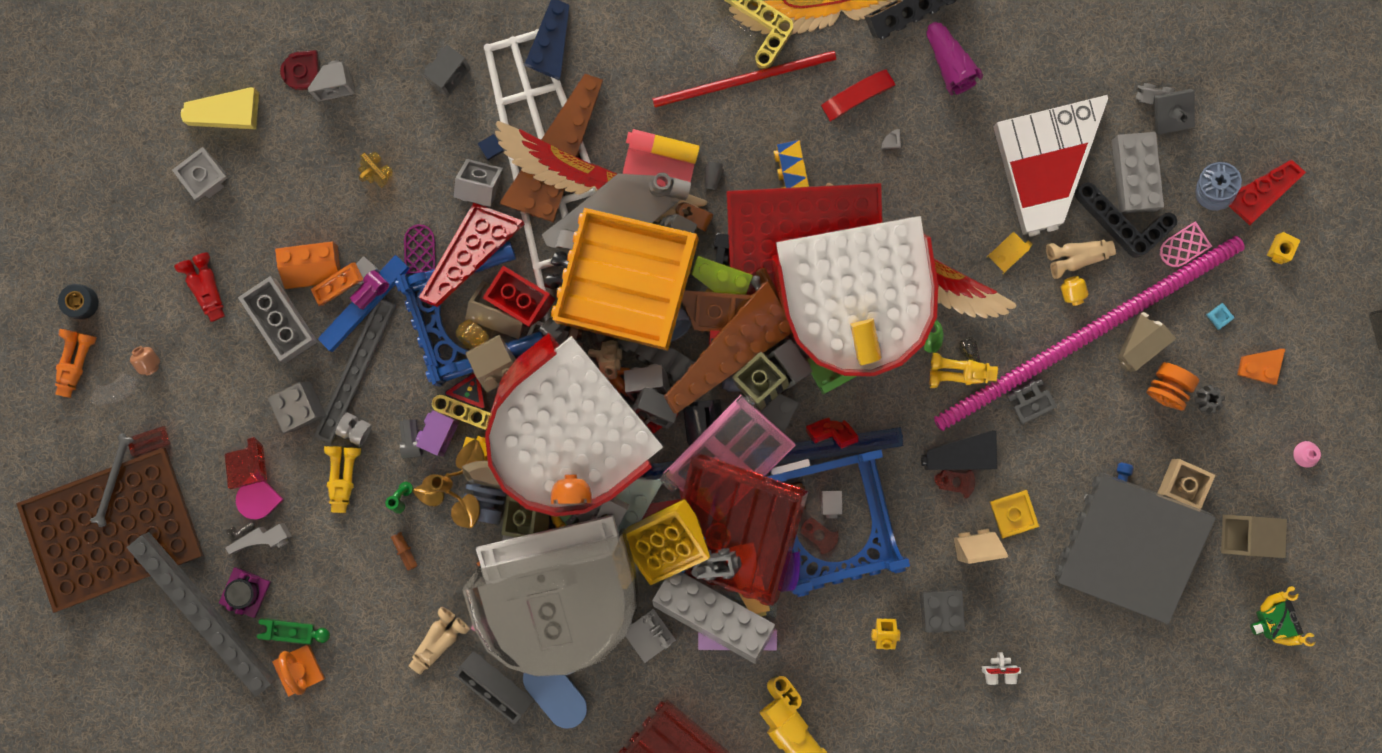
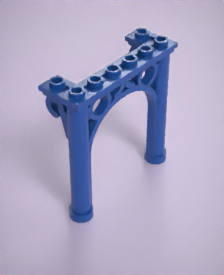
M506 242L474 273L516 260L511 242ZM435 269L416 273L409 277L398 273L396 274L397 280H395L398 291L406 295V308L408 312H412L413 319H411L414 330H418L419 337H417L420 348L423 347L425 351L423 359L428 369L426 377L429 383L432 382L433 385L441 387L446 381L474 372L468 358L454 362L458 352L466 355L468 350L456 345L446 333L441 319V304L438 307L425 308L419 298ZM421 310L427 313L435 311V315H431L432 319L428 325H426ZM538 331L507 342L506 345L516 358L542 339L543 335ZM429 333H435L440 339L443 337L444 340L437 342L434 347ZM445 344L453 348L452 357L446 361L442 360L439 353L440 347Z

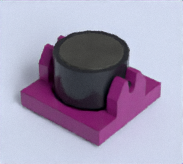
M234 567L219 604L226 606V609L229 611H235L236 614H245L256 618L271 581Z

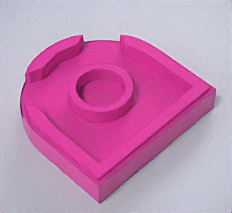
M254 473L238 490L236 506L239 512L246 518L261 519L268 516L284 499L258 473Z

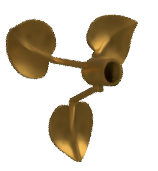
M478 440L470 441L460 450L456 458V466L462 469V466L472 462L485 461L484 452ZM463 469L451 474L446 473L445 476L438 474L429 475L423 480L421 485L413 489L415 496L428 506L435 507L440 505L444 500L443 492L458 499L459 502H456L452 507L451 516L453 521L460 527L471 529L479 519L480 504L477 498L467 494L462 499L451 491L453 482L450 478L462 475Z

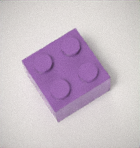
M432 410L424 420L426 425L423 431L420 430L416 437V446L437 456H444L460 421Z

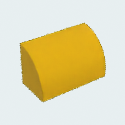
M874 318L850 323L857 360L860 366L880 360L882 356Z

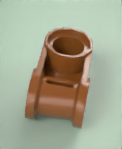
M686 202L678 204L675 210L676 214L696 223V227L705 232L714 214ZM683 208L689 211L688 215L682 212Z

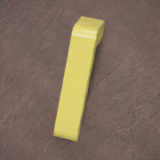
M724 0L771 30L756 54L757 66L761 69L769 68L793 32L792 20L762 0ZM756 3L758 8L755 11H751L748 9V5ZM771 13L774 15V19L766 21L764 15ZM783 23H787L790 26V29L788 31H782L779 28L780 25ZM776 39L780 44L778 47H771L769 42ZM762 55L769 57V61L765 64L759 61Z
M437 395L433 398L432 407L435 411L486 430L490 416L489 412L444 395ZM441 399L446 401L444 409H439L438 402ZM458 406L464 407V413L461 416H457L455 412ZM477 412L482 414V420L479 423L473 420V416Z

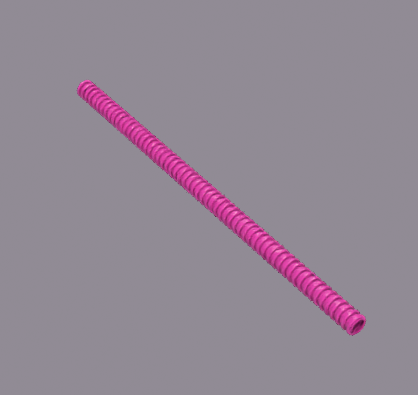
M1233 236L1232 239H1228L1227 242H1223L1222 245H1218L1217 248H1213L1212 251H1208L1207 254H1203L1202 257H1198L1197 260H1193L1192 263H1188L1187 266L1178 269L1177 273H1172V276H1167V279H1162V282H1157V285H1152V288H1147V291H1142L1141 294H1137L1136 297H1132L1131 300H1127L1126 303H1122L1121 306H1117L1116 309H1112L1111 312H1107L1106 315H1102L1101 318H1097L1096 321H1092L1091 324L1082 327L1081 331L1077 330L1076 334L1072 333L1071 337L1067 336L1066 340L1062 339L1061 343L1057 342L1056 346L1052 345L1051 349L1047 348L1046 352L1042 351L1041 355L1037 354L1036 358L1032 357L1031 361L1028 360L1025 362L1026 364H1021L1020 367L1011 370L1010 374L1006 373L1005 377L1001 376L1000 380L997 379L995 383L991 382L990 386L986 385L985 389L981 388L980 392L976 391L975 395L971 394L970 398H965V401H959L960 404H954L955 407L951 406L949 410H944V413H939V416H934L937 427L945 431L946 427L950 428L951 424L955 425L956 421L960 422L961 418L965 419L966 415L970 416L971 412L975 413L976 409L980 410L981 406L984 407L986 403H991V400H996V397H1001V394H1006L1007 390L1011 391L1012 387L1016 388L1017 384L1021 385L1022 381L1026 382L1027 378L1031 379L1032 375L1036 376L1037 372L1041 373L1042 369L1046 370L1047 366L1051 367L1052 363L1056 364L1057 360L1061 361L1063 357L1066 358L1068 354L1071 355L1073 351H1077L1078 348H1082L1083 345H1087L1088 342H1092L1093 339H1097L1098 336L1107 333L1108 329L1112 330L1113 326H1118V323L1122 324L1144 309L1149 308V305H1154V302H1159V299H1164V296H1169V293H1174V290H1179V287H1184V284L1187 285L1189 281H1193L1194 278H1198L1199 275H1203L1204 272H1208L1209 269H1213L1215 266L1245 249L1243 241L1238 236Z

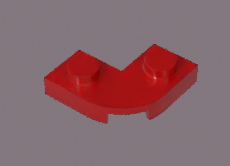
M825 418L806 426V432L815 444L833 437L842 449L859 441L858 435L845 420L839 422L830 421V418Z

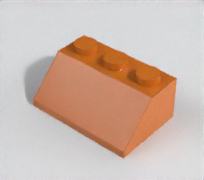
M333 241L275 249L277 269L284 289L316 286L341 270L338 245Z

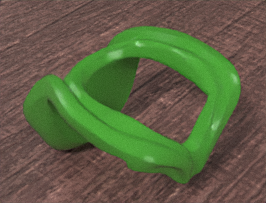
M937 319L934 323L936 332H930L924 344V350L928 353H936L943 343V329Z

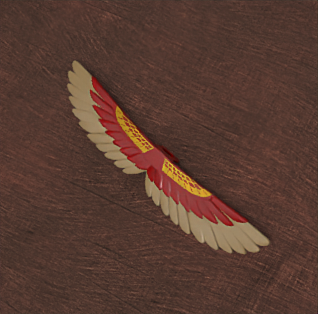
M501 121L496 122L497 128L500 131H495V134L501 140L498 142L499 145L507 150L504 151V154L514 159L512 163L522 167L523 172L535 174L533 178L544 181L547 185H555L554 187L557 189L566 188L565 191H575V194L580 195L595 187V191L599 190L617 175V173L570 155L521 129ZM688 195L686 201L680 200L655 220V222H659L668 215L676 214V207L682 202L699 208L707 205V201ZM682 209L684 214H689L687 209Z
M827 183V184H826V186H832V185H833V184H831V183ZM934 258L938 281V303H942L946 308L951 309L952 306L960 314L965 312L974 318L976 314L980 317L988 318V315L999 317V314H1009V310L1006 308L1013 309L1016 307L1014 302L997 293L996 290L977 282Z

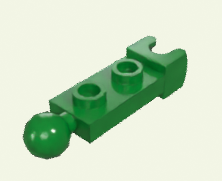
M261 618L259 620V624L265 625L267 631L266 633L258 634L257 639L312 644L313 638L319 643H325L330 638V632L326 628H319L314 631L315 624Z

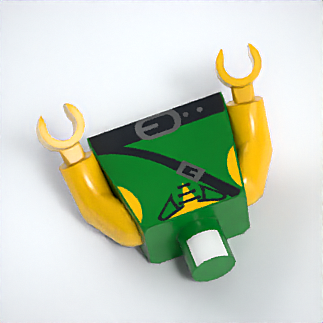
M1288 587L1285 593L1282 591L1265 599L1260 606V610L1256 612L1259 622L1250 625L1254 635L1264 633L1265 637L1272 639L1273 642L1287 646L1302 645L1303 643L1310 647L1315 645L1316 642L1310 643L1307 641V637H1314V634L1307 633L1304 637L1301 636L1304 633L1291 602L1296 600L1299 594H1289V592L1295 590V587Z

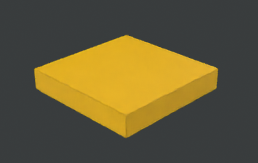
M1027 490L990 501L1002 539L1039 527Z

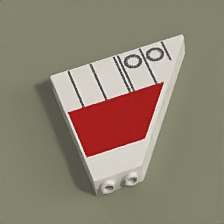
M1107 95L1000 121L993 126L1023 235L1035 236L1047 229V232L1059 229L1058 226L1064 223L1108 100Z

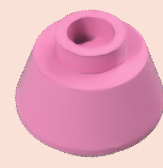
M1309 441L1299 443L1294 449V459L1302 467L1309 468L1315 466L1321 457L1319 448Z

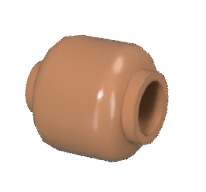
M139 346L132 351L130 363L139 374L151 375L159 369L160 359L152 348Z

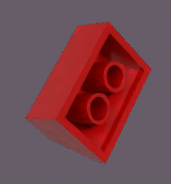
M502 266L483 296V299L528 327H531L543 318L556 300L551 294L505 266Z

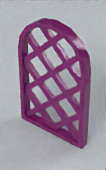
M413 225L405 233L404 263L407 265L408 261L411 264L406 274L427 272L423 271L426 267L430 270L436 268L434 233L425 225ZM414 228L417 233L412 237L409 232ZM424 228L430 231L427 236L421 233ZM419 234L424 237L420 243L415 240ZM408 235L411 239L406 243ZM430 235H432V242L428 239ZM426 240L431 244L427 249L422 246ZM412 241L417 244L414 250L408 246ZM419 247L424 250L421 256L415 253ZM432 247L433 256L428 252ZM407 248L411 251V253L408 256ZM426 253L431 257L427 263L422 259ZM412 254L418 258L414 263L409 260ZM420 260L425 264L421 269L416 266ZM432 260H433V268L429 266V263H430ZM414 267V268L417 269L418 271H410V270Z

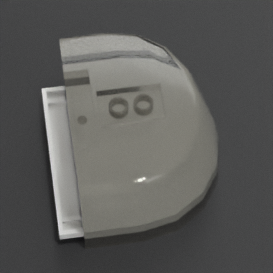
M614 515L482 545L476 548L480 566L462 588L473 628L484 648L508 668L533 676L574 674L602 662L627 635L639 605L638 575L625 528L621 529L618 533Z

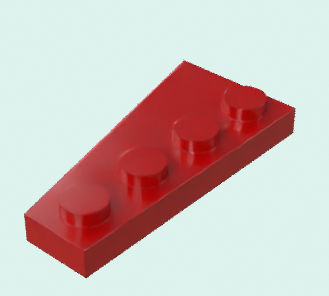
M1290 160L1268 174L1257 178L1250 184L1241 187L1229 207L1247 224L1251 225L1306 172L1293 160Z

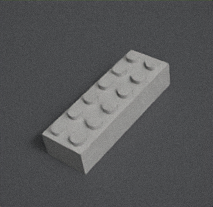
M682 572L666 578L652 600L653 607L754 664L757 663L775 631L774 623Z

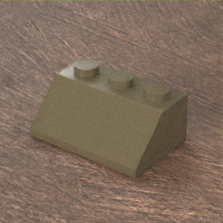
M482 281L468 302L465 319L519 339L526 325L483 299L491 284Z

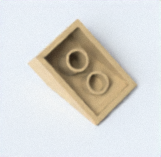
M989 529L977 530L978 534L970 535V532L959 533V537L954 538L957 559L960 562L971 564L1008 557L996 532H989Z

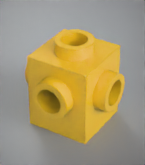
M896 619L876 620L875 629H872L871 633L876 649L888 650L896 648L897 641H900V630H897Z

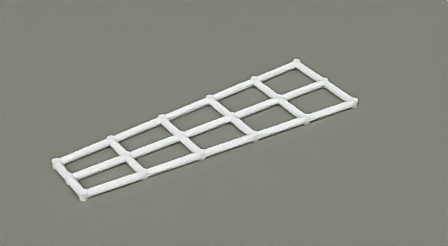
M539 29L519 36H512L509 39L492 44H485L484 50L500 121L509 125L505 105L527 99L539 139H542L545 133L534 97L556 90L562 107L566 103L567 98L560 80L552 77V84L531 89L518 44L535 39ZM511 46L524 92L503 98L492 51ZM582 141L579 150L581 160L591 163ZM508 157L513 180H515L519 174V168L512 163L514 159ZM595 187L580 195L573 193L563 196L559 207L561 217L564 218L568 214L566 203L591 196L596 192ZM521 212L536 283L539 288L546 291L541 269L554 265L551 264V259L539 262L529 214ZM550 309L544 316L545 322L550 317L552 318Z

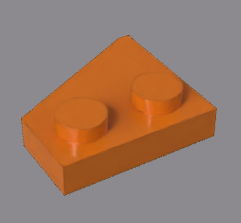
M1285 349L1242 356L1237 375L1277 385Z

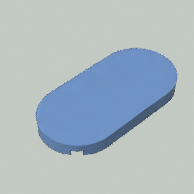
M537 660L532 661L526 667L523 674L524 686L551 721L561 728H573L579 725L586 715V700L559 666H551Z

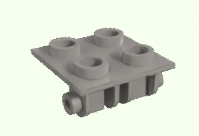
M654 609L627 627L624 633L644 663L676 641Z

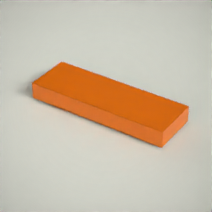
M350 263L313 287L311 291L318 306H322L361 282L363 277L356 263Z

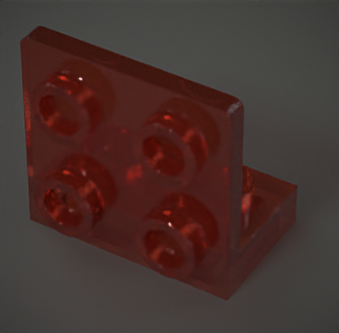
M255 437L247 439L248 446L245 449L225 454L227 484L230 490L267 481L264 448Z

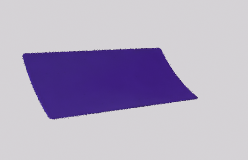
M799 551L783 556L784 573L779 593L795 590L800 573Z

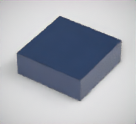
M494 134L478 143L487 160L504 152Z

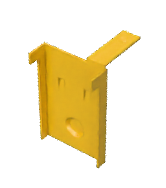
M1013 231L987 257L1004 274L1030 250L1033 244L1029 240L1025 243Z

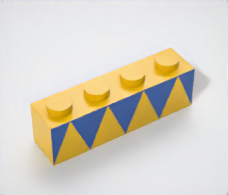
M800 141L777 144L776 151H773L775 162H779L780 169H777L779 181H783L784 187L782 188L809 187Z

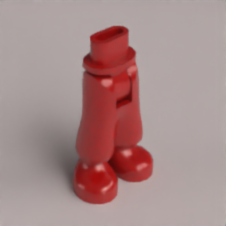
M205 252L192 258L193 262L185 260L174 265L177 272L186 274L185 281L194 294L204 314L208 315L210 321L214 322L225 317L222 310L224 306L221 305L222 301L216 286L213 270L208 267L210 261L209 253ZM194 264L199 269V274L196 273Z

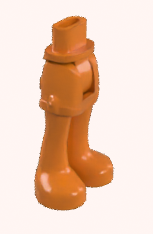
M59 329V336L65 340V346L60 362L56 365V382L58 383H55V386H57L55 394L71 398L72 392L76 390V385L83 373L82 368L90 346L95 344L97 337ZM78 341L79 346L74 363L71 364L72 355L76 343Z

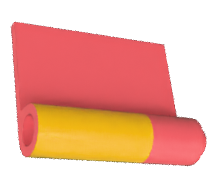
M633 129L632 133L628 132L626 143L629 144L622 174L656 176L658 173H666L672 178L691 182L699 145ZM657 180L659 186H666L664 180Z

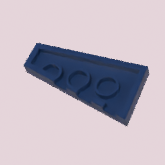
M560 0L550 1L524 64L526 67L557 80H560L569 4Z

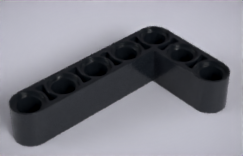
M1084 183L1075 192V197L1081 205L1134 258L1148 253L1177 225V217L1173 213L1168 212L1159 216L1140 233L1094 184ZM1082 189L1088 190L1089 197L1083 195ZM1096 203L1102 205V211L1096 208ZM1109 216L1115 219V225L1109 222ZM1163 218L1168 220V227L1163 224ZM1122 230L1127 231L1128 239L1123 237ZM1149 231L1155 234V240L1150 238ZM1136 244L1141 246V253L1135 249Z

